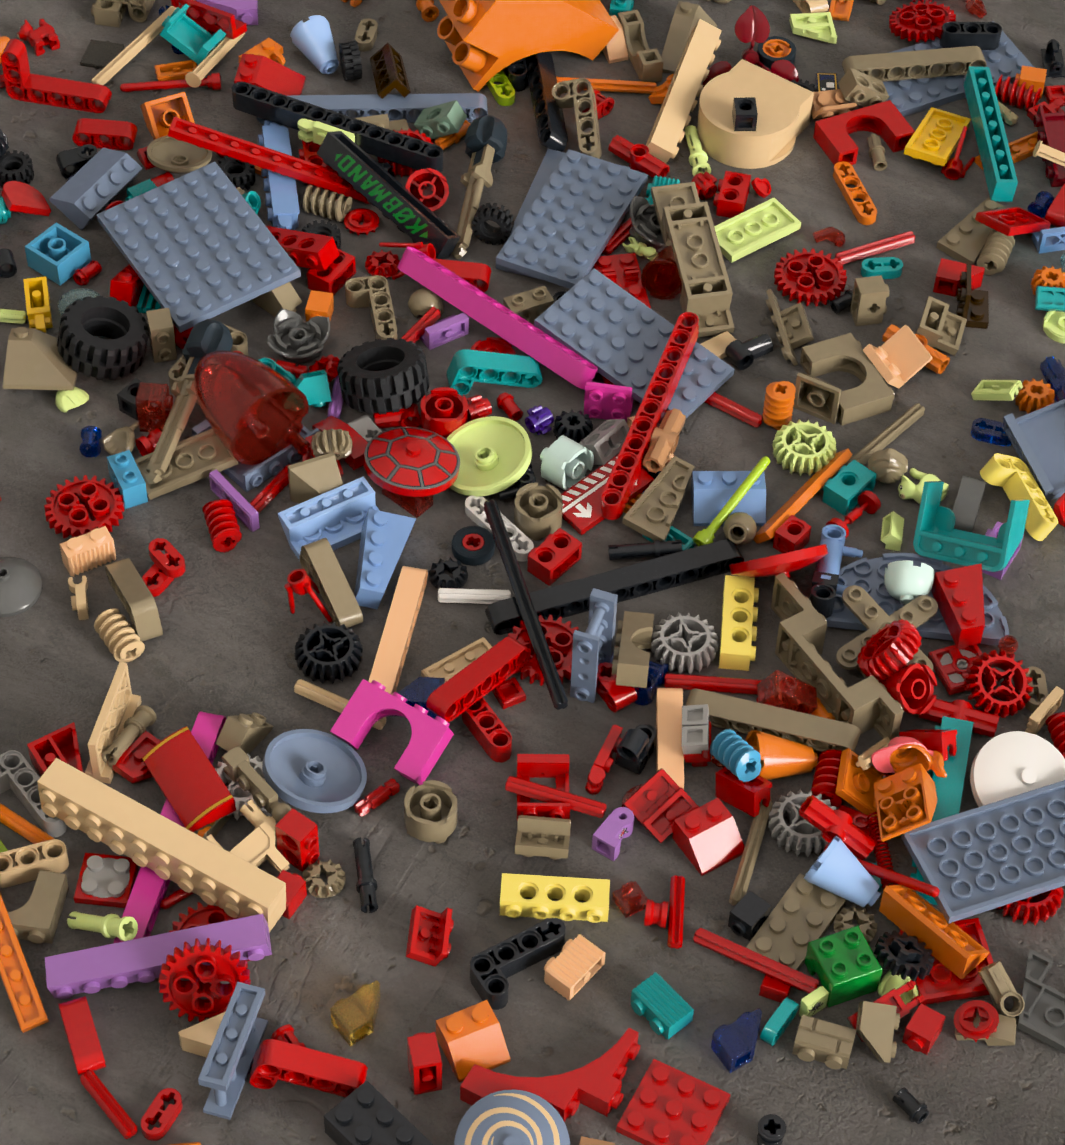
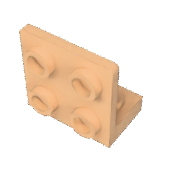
M907 325L899 329L881 347L868 344L863 349V352L886 382L898 389L932 360L930 353Z

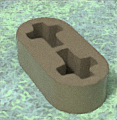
M363 19L359 23L355 35L359 51H369L374 46L378 35V23L374 19Z
M1028 667L1029 672L1025 675L1033 677L1036 685H1033L1032 682L1028 684L1033 687V691L1029 694L1031 698L1025 703V707L1029 711L1034 712L1048 696L1044 672L1037 667ZM1033 694H1036L1037 701L1040 702H1036L1035 699L1032 698Z

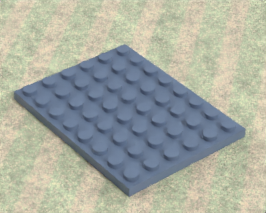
M212 162L96 214L98 222L161 308H169L172 323L180 333L194 327L197 323L211 319L301 277L300 269L216 162Z

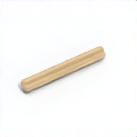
M299 679L294 686L295 693L342 713L349 702L346 698L302 679ZM386 717L377 721L372 727L382 730L386 724Z

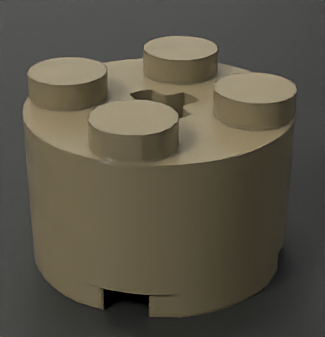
M529 483L517 491L514 501V524L529 539L538 541L561 528L563 502L559 490L549 484L540 486L538 483Z
M436 780L423 781L422 785L417 787L414 785L408 790L404 798V819L407 833L418 840L435 843L445 842L447 837L453 833L457 825V798L447 784Z

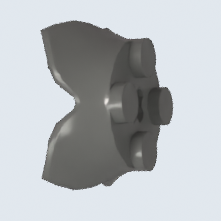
M634 196L630 205L632 222L629 232L631 236L635 237L639 242L646 244L647 247L655 248L656 251L663 249L666 246L654 204L650 205L644 197Z
M281 308L274 318V335H269L266 338V344L270 349L278 353L282 359L296 363V366L320 357L322 354L324 343L330 333L329 317L315 316L309 321H304L298 313Z

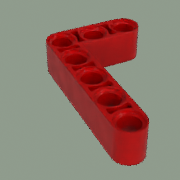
M18 39L9 40L1 55L6 92L12 99L92 113H103L112 97L111 90L103 85L31 74L26 46Z

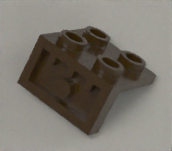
M966 264L965 272L960 274V285L962 287L957 289L956 301H960V304L957 305L956 315L967 319L965 327L987 329L989 324L988 291L971 289V264Z

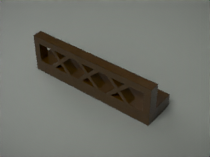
M389 43L385 44L370 58L377 94L383 99L395 88L405 98L411 91L402 56Z

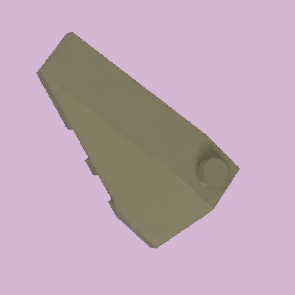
M679 1L661 56L664 73H675L690 33L699 19L717 28V24L697 4Z

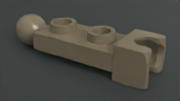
M239 746L229 750L222 756V760L227 765L223 768L227 776L234 783L237 781L244 791L248 790L252 794L259 808L264 807L270 815L272 814L277 823L291 810L290 805L278 801V794L250 765L249 756Z

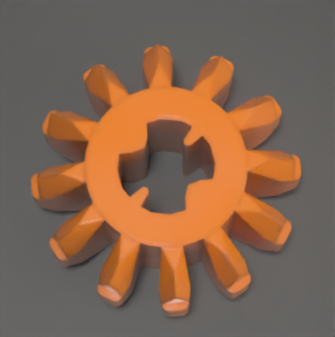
M1053 265L1051 268L1043 266L1042 269H1037L1031 280L1033 295H1036L1037 286L1065 288V272H1062L1061 268L1054 269Z
M1032 378L1031 381H1023V388L1018 390L1019 393L1015 397V405L1019 406V411H1026L1029 414L1053 404L1055 401V390L1051 389V384H1044L1043 379L1036 381Z

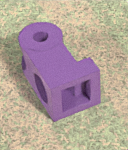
M626 807L616 808L593 834L591 849L614 861L620 853L621 840L629 837L633 832V812Z

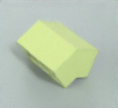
M894 511L883 517L880 541L885 543V549L900 551L904 518Z

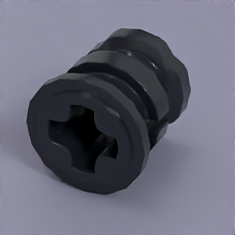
M774 1114L763 1116L758 1122V1145H782L783 1137L786 1133L785 1121Z

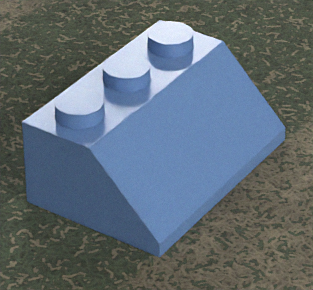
M692 471L691 502L693 526H709L751 471ZM764 471L731 512V514L736 512L749 514L755 520L756 526H763L766 523V483Z

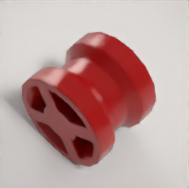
M647 899L644 926L655 924L660 928L666 929L669 901L655 903L653 899Z

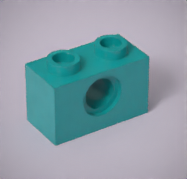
M852 460L847 466H842L833 479L829 478L823 486L822 502L846 516L859 504L858 496L863 491L874 490L877 474L856 460Z

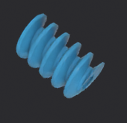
M725 729L715 737L710 745V754L730 770L733 775L737 776L739 780L749 782L760 774V753L754 750L741 736L737 735L734 730Z

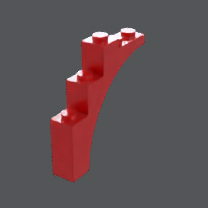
M628 1028L619 1041L601 1057L581 1068L559 1075L516 1077L497 1073L474 1064L460 1085V1100L472 1106L481 1098L497 1091L522 1090L536 1094L549 1102L558 1111L564 1122L569 1115L573 1116L576 1113L580 1103L608 1117L612 1108L617 1109L622 1102L624 1094L621 1093V1080L626 1073L627 1062L629 1059L634 1060L640 1050V1045L638 1044L639 1032Z

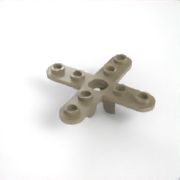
M856 585L847 587L843 591L842 601L868 630L837 651L836 661L838 665L847 670L859 667L857 656L861 652V648L866 645V641L870 640L872 635H875L879 629L884 628L886 624L903 619L917 628L936 615L938 610L936 600L927 595L919 596L889 616L862 587ZM918 648V652L913 655V659L907 665L920 663L927 665L933 671V663Z

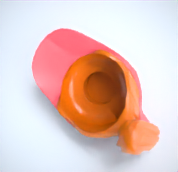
M906 736L895 737L890 740L887 747L875 751L871 756L873 766L882 773H898L921 763L927 772L932 770L938 777H947L941 753L927 750L915 738Z

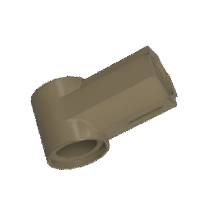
M1000 961L991 963L978 971L998 1014L1015 1017L1022 1013L1025 1005L1024 999L1015 990ZM1008 996L1014 1002V1006L1010 1011L1004 1008V1000Z

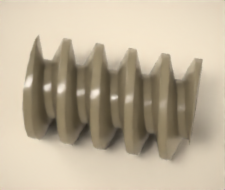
M312 185L307 186L303 198L305 212H312L317 216L320 214L321 217H328L331 220L336 219L337 222L341 223L344 222L346 214L351 211L353 204L352 197L350 196L345 202V195L341 194L337 199V193L332 192L329 197V191L326 189L321 195V188L316 187L313 192Z
M996 230L989 232L977 260V266L985 268L984 275L991 276L1005 269V265L1015 245L1014 237L1007 236Z

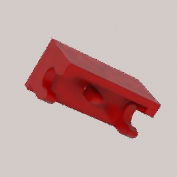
M913 729L899 732V736L915 738L927 750L938 751L941 753L944 761L948 760V746L949 755H956L957 730Z
M726 767L716 772L715 797L752 817L759 815L762 799V805L765 807L769 806L772 782L759 775L749 782H743Z

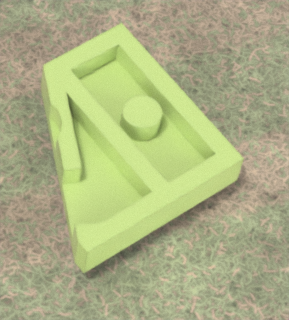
M830 12L790 14L789 21L793 34L836 44L837 35Z

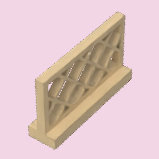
M119 662L88 742L90 760L85 774L102 783L111 784L115 771L112 770V765H108L113 757H110L105 763L102 759V753L124 730V722L134 716L135 710L142 702L141 696L132 694L127 663Z

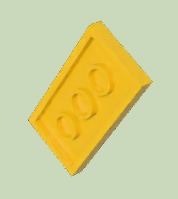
M931 107L905 146L904 154L913 159L931 162L933 165L945 166L958 145L963 127L967 126L968 130L971 119Z

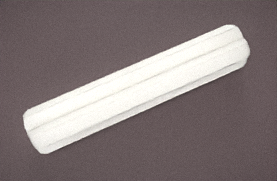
M439 588L438 602L492 604L511 598L510 590Z

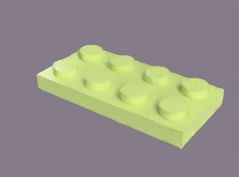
M772 198L714 227L721 253L732 263L801 229V222L778 200Z

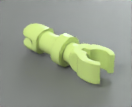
M628 237L631 244L625 245V243H622L628 253H635L639 256L644 255L649 260H654L658 256L655 248L647 247L642 242L638 243L633 237Z

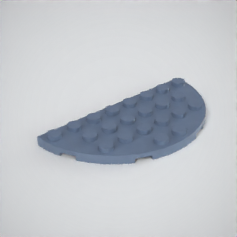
M885 553L882 557L869 560L862 558L841 568L838 584L862 587L890 616L905 605L901 604L900 600L893 598L885 587V567L888 569L889 563L909 560L913 561V566L921 567V563H925L931 566L935 572L954 568L942 564V560L924 557L919 554ZM983 585L985 627L980 644L1008 647L1010 638L1006 617L1002 615L998 607V601ZM930 592L928 596L934 598L932 592ZM836 594L833 613L830 617L826 618L827 627L867 631L868 629L843 603L842 595ZM939 608L933 618L916 628L921 637L953 641Z

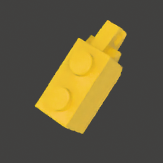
M45 276L23 279L29 328H35L46 333V328H53L47 278Z

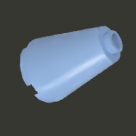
M321 15L308 17L310 20L304 23L301 20L293 27L290 33L293 44L322 74L334 73L339 66V61L329 22Z
M835 836L828 844V848L821 853L806 873L804 879L863 908L867 904L872 906L881 895L877 891L880 886L843 841Z

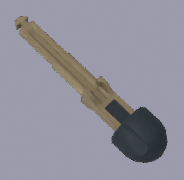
M491 115L474 119L467 129L464 141L466 144L465 153L471 160L468 172L464 173L460 180L467 189L456 231L461 238L455 246L454 252H452V255L457 260L467 253L466 249L469 247L473 232L472 221L479 208L483 187L485 185L489 188L493 184L491 166L505 156L507 128L501 119Z
M206 319L195 324L182 351L187 365L181 379L174 382L171 388L176 399L146 469L149 474H145V478L149 484H156L162 480L160 475L165 474L195 403L198 405L204 404L206 385L211 373L222 370L229 356L233 339L229 328L220 321Z

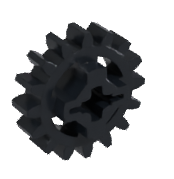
M895 930L892 931V934L884 932L875 945L874 954L878 955L876 958L878 962L884 963L882 968L890 969L893 976L901 975L903 980L906 979V976L910 977L912 981H916L917 977L923 980L926 975H929L935 960L931 956L932 950L924 948L925 942H917L916 936L912 937L909 935L908 937L906 932H903L902 935H899Z

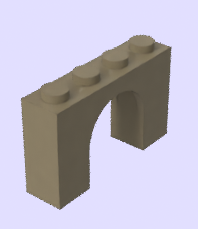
M852 333L802 347L800 364L808 375L817 377L830 372L843 371L855 375L862 382L861 385L841 392L837 420L841 426L891 411L894 392L891 387H888L882 375L863 352L861 343L855 339Z
M39 870L30 899L19 909L8 912L18 939L29 940L36 944L43 942L53 943L69 890L66 874Z

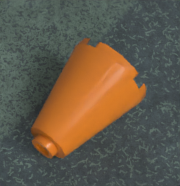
M751 730L745 739L754 750L760 753L761 771L759 776L766 780L810 773L817 766V753L810 746L758 730Z

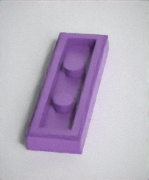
M217 469L210 472L211 490L219 499H226L232 502L235 515L250 531L254 532L259 529L257 510Z

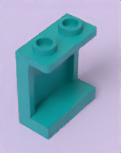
M185 4L181 9L177 7L171 17L168 16L161 25L164 28L160 36L199 65L225 38L226 33L219 29L212 36L185 14L189 8V5Z

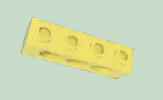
M725 575L719 668L749 671L750 661H755L756 646H751L752 641L756 642L757 627L752 626V624L757 622L758 607H753L754 602L758 603L759 588H754V577Z
M502 873L500 915L510 918L534 917L540 920L558 918L564 921L608 922L610 880Z

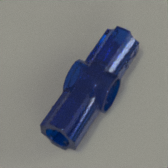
M1054 356L1047 357L1045 361L1041 362L1040 370L1047 384H1051V389L1055 390V399L1058 402L1065 399V370L1059 359H1056Z

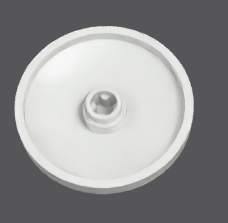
M1021 731L1000 734L988 741L974 758L970 772V784L977 805L981 807L1065 780V759L1050 742L1035 734Z

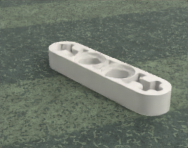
M469 496L466 498V515L478 526L487 529L493 535L489 523L485 522L487 517L484 511V502L487 500L482 496ZM501 513L507 532L513 534L510 537V541L517 561H528L527 556L534 548L532 540Z

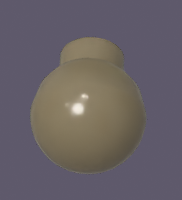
M736 512L725 520L723 532L725 537L736 543V545H745L754 539L757 526L755 520L749 514Z

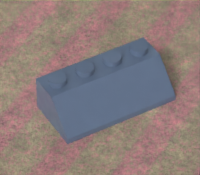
M102 148L49 201L82 231L97 216L96 214H99L136 178L143 168L125 152Z

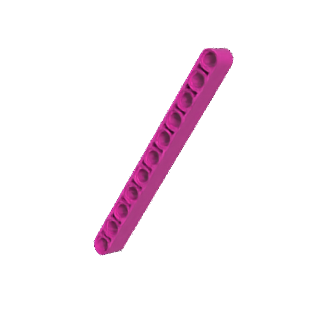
M406 247L397 266L400 271L576 387L585 390L586 382L593 381L598 371L595 365L423 252L413 247Z
M200 711L191 733L213 765L219 746L215 743L226 722V716ZM166 799L160 815L184 827ZM146 866L140 867L122 917H133L137 921L138 931L134 939L151 935L161 908L160 902L164 899L170 883V879L164 880L160 878L155 871ZM118 937L114 938V943L123 942Z

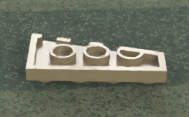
M988 197L937 242L936 248L961 263L975 265L989 232L994 230L976 221V214L1006 207Z

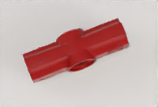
M619 135L612 138L609 144L608 151L628 162L632 170L644 172L652 178L656 175L658 177H666L670 170L669 165L649 154V148L644 144H633Z
M935 699V702L924 714H919L920 718L941 723L943 716L973 722L972 732L992 738L995 736L1000 718L998 715L973 709L969 702L960 699L954 700L952 703Z
M813 795L807 797L798 811L799 815L822 831L821 836L826 842L830 843L835 836L839 837L848 849L861 860L867 858L873 851L876 844L874 843L875 840L853 825V819L848 813L831 809Z

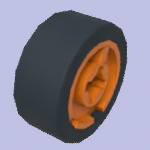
M772 36L768 37L765 42L758 44L757 53L759 61L770 70L772 64L777 60L784 59L790 61L793 65L795 64L796 47L789 39Z

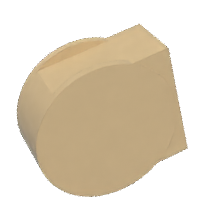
M740 60L729 72L716 76L702 89L697 132L702 149L716 161L736 168H764L782 161L793 150L796 137L810 124L814 92L746 60ZM755 97L758 113L756 131H734L732 118L734 98Z

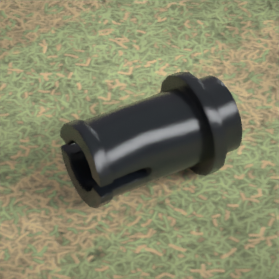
M853 289L846 290L845 294L830 301V307L834 313L838 314L851 306Z
M905 1087L896 1093L899 1097H893V1102L909 1115L911 1122L920 1124L929 1115L927 1105L925 1103L921 1104Z

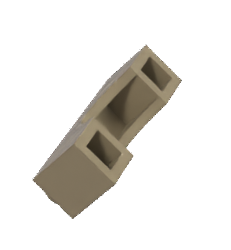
M632 10L618 13V20L623 27L628 56L640 81H662L663 60L657 48L650 49L648 46L644 21L639 11Z
M624 611L623 620H618L612 665V675H617L616 685L647 688L650 653L642 649L651 648L654 614Z

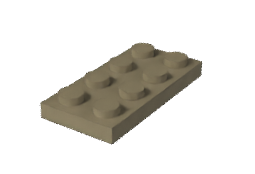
M221 425L178 442L165 474L160 475L162 480L156 484H149L145 478V474H149L146 469L153 452L135 459L146 483L149 500L206 478L210 472L216 469L221 472L239 464Z
M799 873L746 947L797 971L805 963L808 942L824 936L835 920L836 914L840 913L846 903V899L807 882L804 879L805 876Z

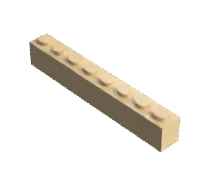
M699 19L690 33L646 143V146L649 148V154L664 163H667L670 158L674 159L678 153L679 147H677V143H680L685 135L683 128H686L691 120L689 113L694 110L698 102L695 98L700 95L703 89L701 82H704L710 71L707 67L714 61L715 55L713 52L718 49L721 43L719 36L722 30Z

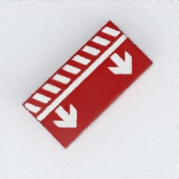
M618 455L561 494L563 502L562 518L581 536L606 519L601 513V494ZM643 468L628 502L644 492L654 481V478Z

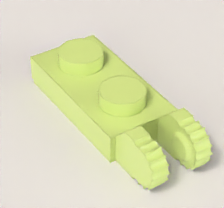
M305 118L297 122L298 128L301 129L298 131V138L305 142L313 141L321 145L328 132L342 131L355 143L354 133Z

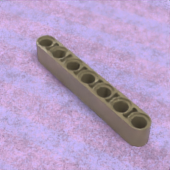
M978 46L855 55L845 58L842 62L844 74L852 68L883 82L967 75L969 66H987L982 50Z
M701 689L690 690L685 705L708 704L709 721L713 727L731 729L743 734H748L751 730H758L810 746L813 750L821 752L833 749L843 751L848 748L855 752L861 730L853 724Z

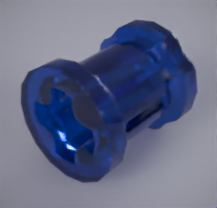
M1041 191L1036 195L1035 202H1031L1027 209L1030 213L1044 218L1047 213L1046 210L1049 209L1054 201V197L1047 191Z
M96 426L84 427L81 430V438L83 440L79 450L85 457H96L101 453L99 440L102 438V431Z

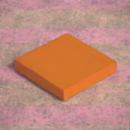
M848 748L843 750L841 754L835 793L866 815L877 812L873 783L883 779L884 774L875 769L874 766L867 770H863L861 766L857 767L856 762L859 755Z

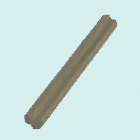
M919 403L913 405L850 458L845 465L847 466L852 460L865 465L874 452L883 450L924 415V406H921Z
M762 799L759 815L753 818L729 899L731 905H736L747 893L768 823L769 812L772 809L773 803L771 800L769 806L765 807L762 805Z

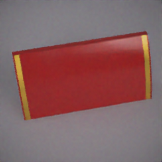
M187 726L160 741L142 757L145 766L184 828L194 832L236 811L233 796Z

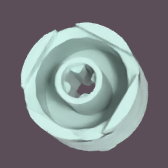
M561 435L549 448H544L540 455L542 460L541 477L563 490H568L585 478L587 470H592L594 464L592 451L564 435Z

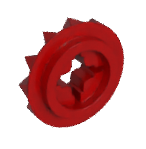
M354 209L348 212L344 218L345 229H349L350 234L356 232L358 236L360 234L368 236L369 232H375L376 228L379 227V217L370 209Z
M381 250L379 253L373 251L372 255L366 258L365 268L372 276L379 275L387 278L399 271L397 266L400 260L398 254H392L391 250L388 252Z
M332 354L327 357L323 355L320 360H315L316 363L309 367L310 371L308 372L326 369L325 372L327 373L329 383L338 375L337 367L340 360Z
M968 1001L962 1004L955 1012L954 1025L957 1033L959 1032L964 1039L970 1038L975 1042L982 1038L988 1040L989 1036L997 1031L999 1023L998 1012L994 1006L986 1001ZM976 1014H978L981 1021L977 1028L973 1025Z

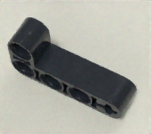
M558 918L546 919L473 956L470 961V981L483 1001L487 1000L493 1010L504 1008L508 1003L509 983L507 978L561 951L565 944L566 926L564 922ZM478 970H486L487 972H478ZM496 990L500 991L501 993H492V991Z

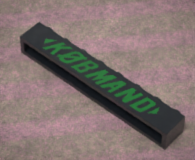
M342 131L328 132L317 152L323 159V162L337 171L339 177L347 180L355 191L365 196L368 203L376 206L385 218L394 222L401 232L406 233L412 239L413 243H431L436 251L435 259L449 258L461 237Z

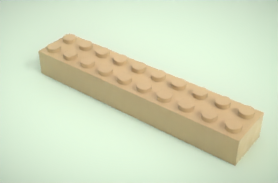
M56 758L37 781L41 808L46 815L63 820L73 830L79 829L95 842H103L116 854H124L132 858L138 866L150 868L160 878L164 880L170 879L177 883L185 892H193L199 895L207 904L219 906L229 916L243 918L263 914L268 923L270 933L286 910L285 882Z

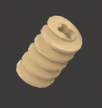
M108 609L98 615L94 623L95 631L118 662L133 661L143 653L145 649L144 643L135 634V630L126 621L125 616L120 614L119 609Z

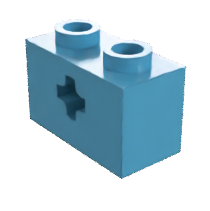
M130 450L108 456L109 476L114 483V487L119 488L120 495L123 496L125 509L148 502L146 483Z

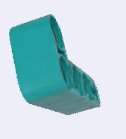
M462 349L454 354L446 373L449 388L457 390L461 396L466 395L470 391L474 382L534 388L540 385L543 380L539 362L532 357Z

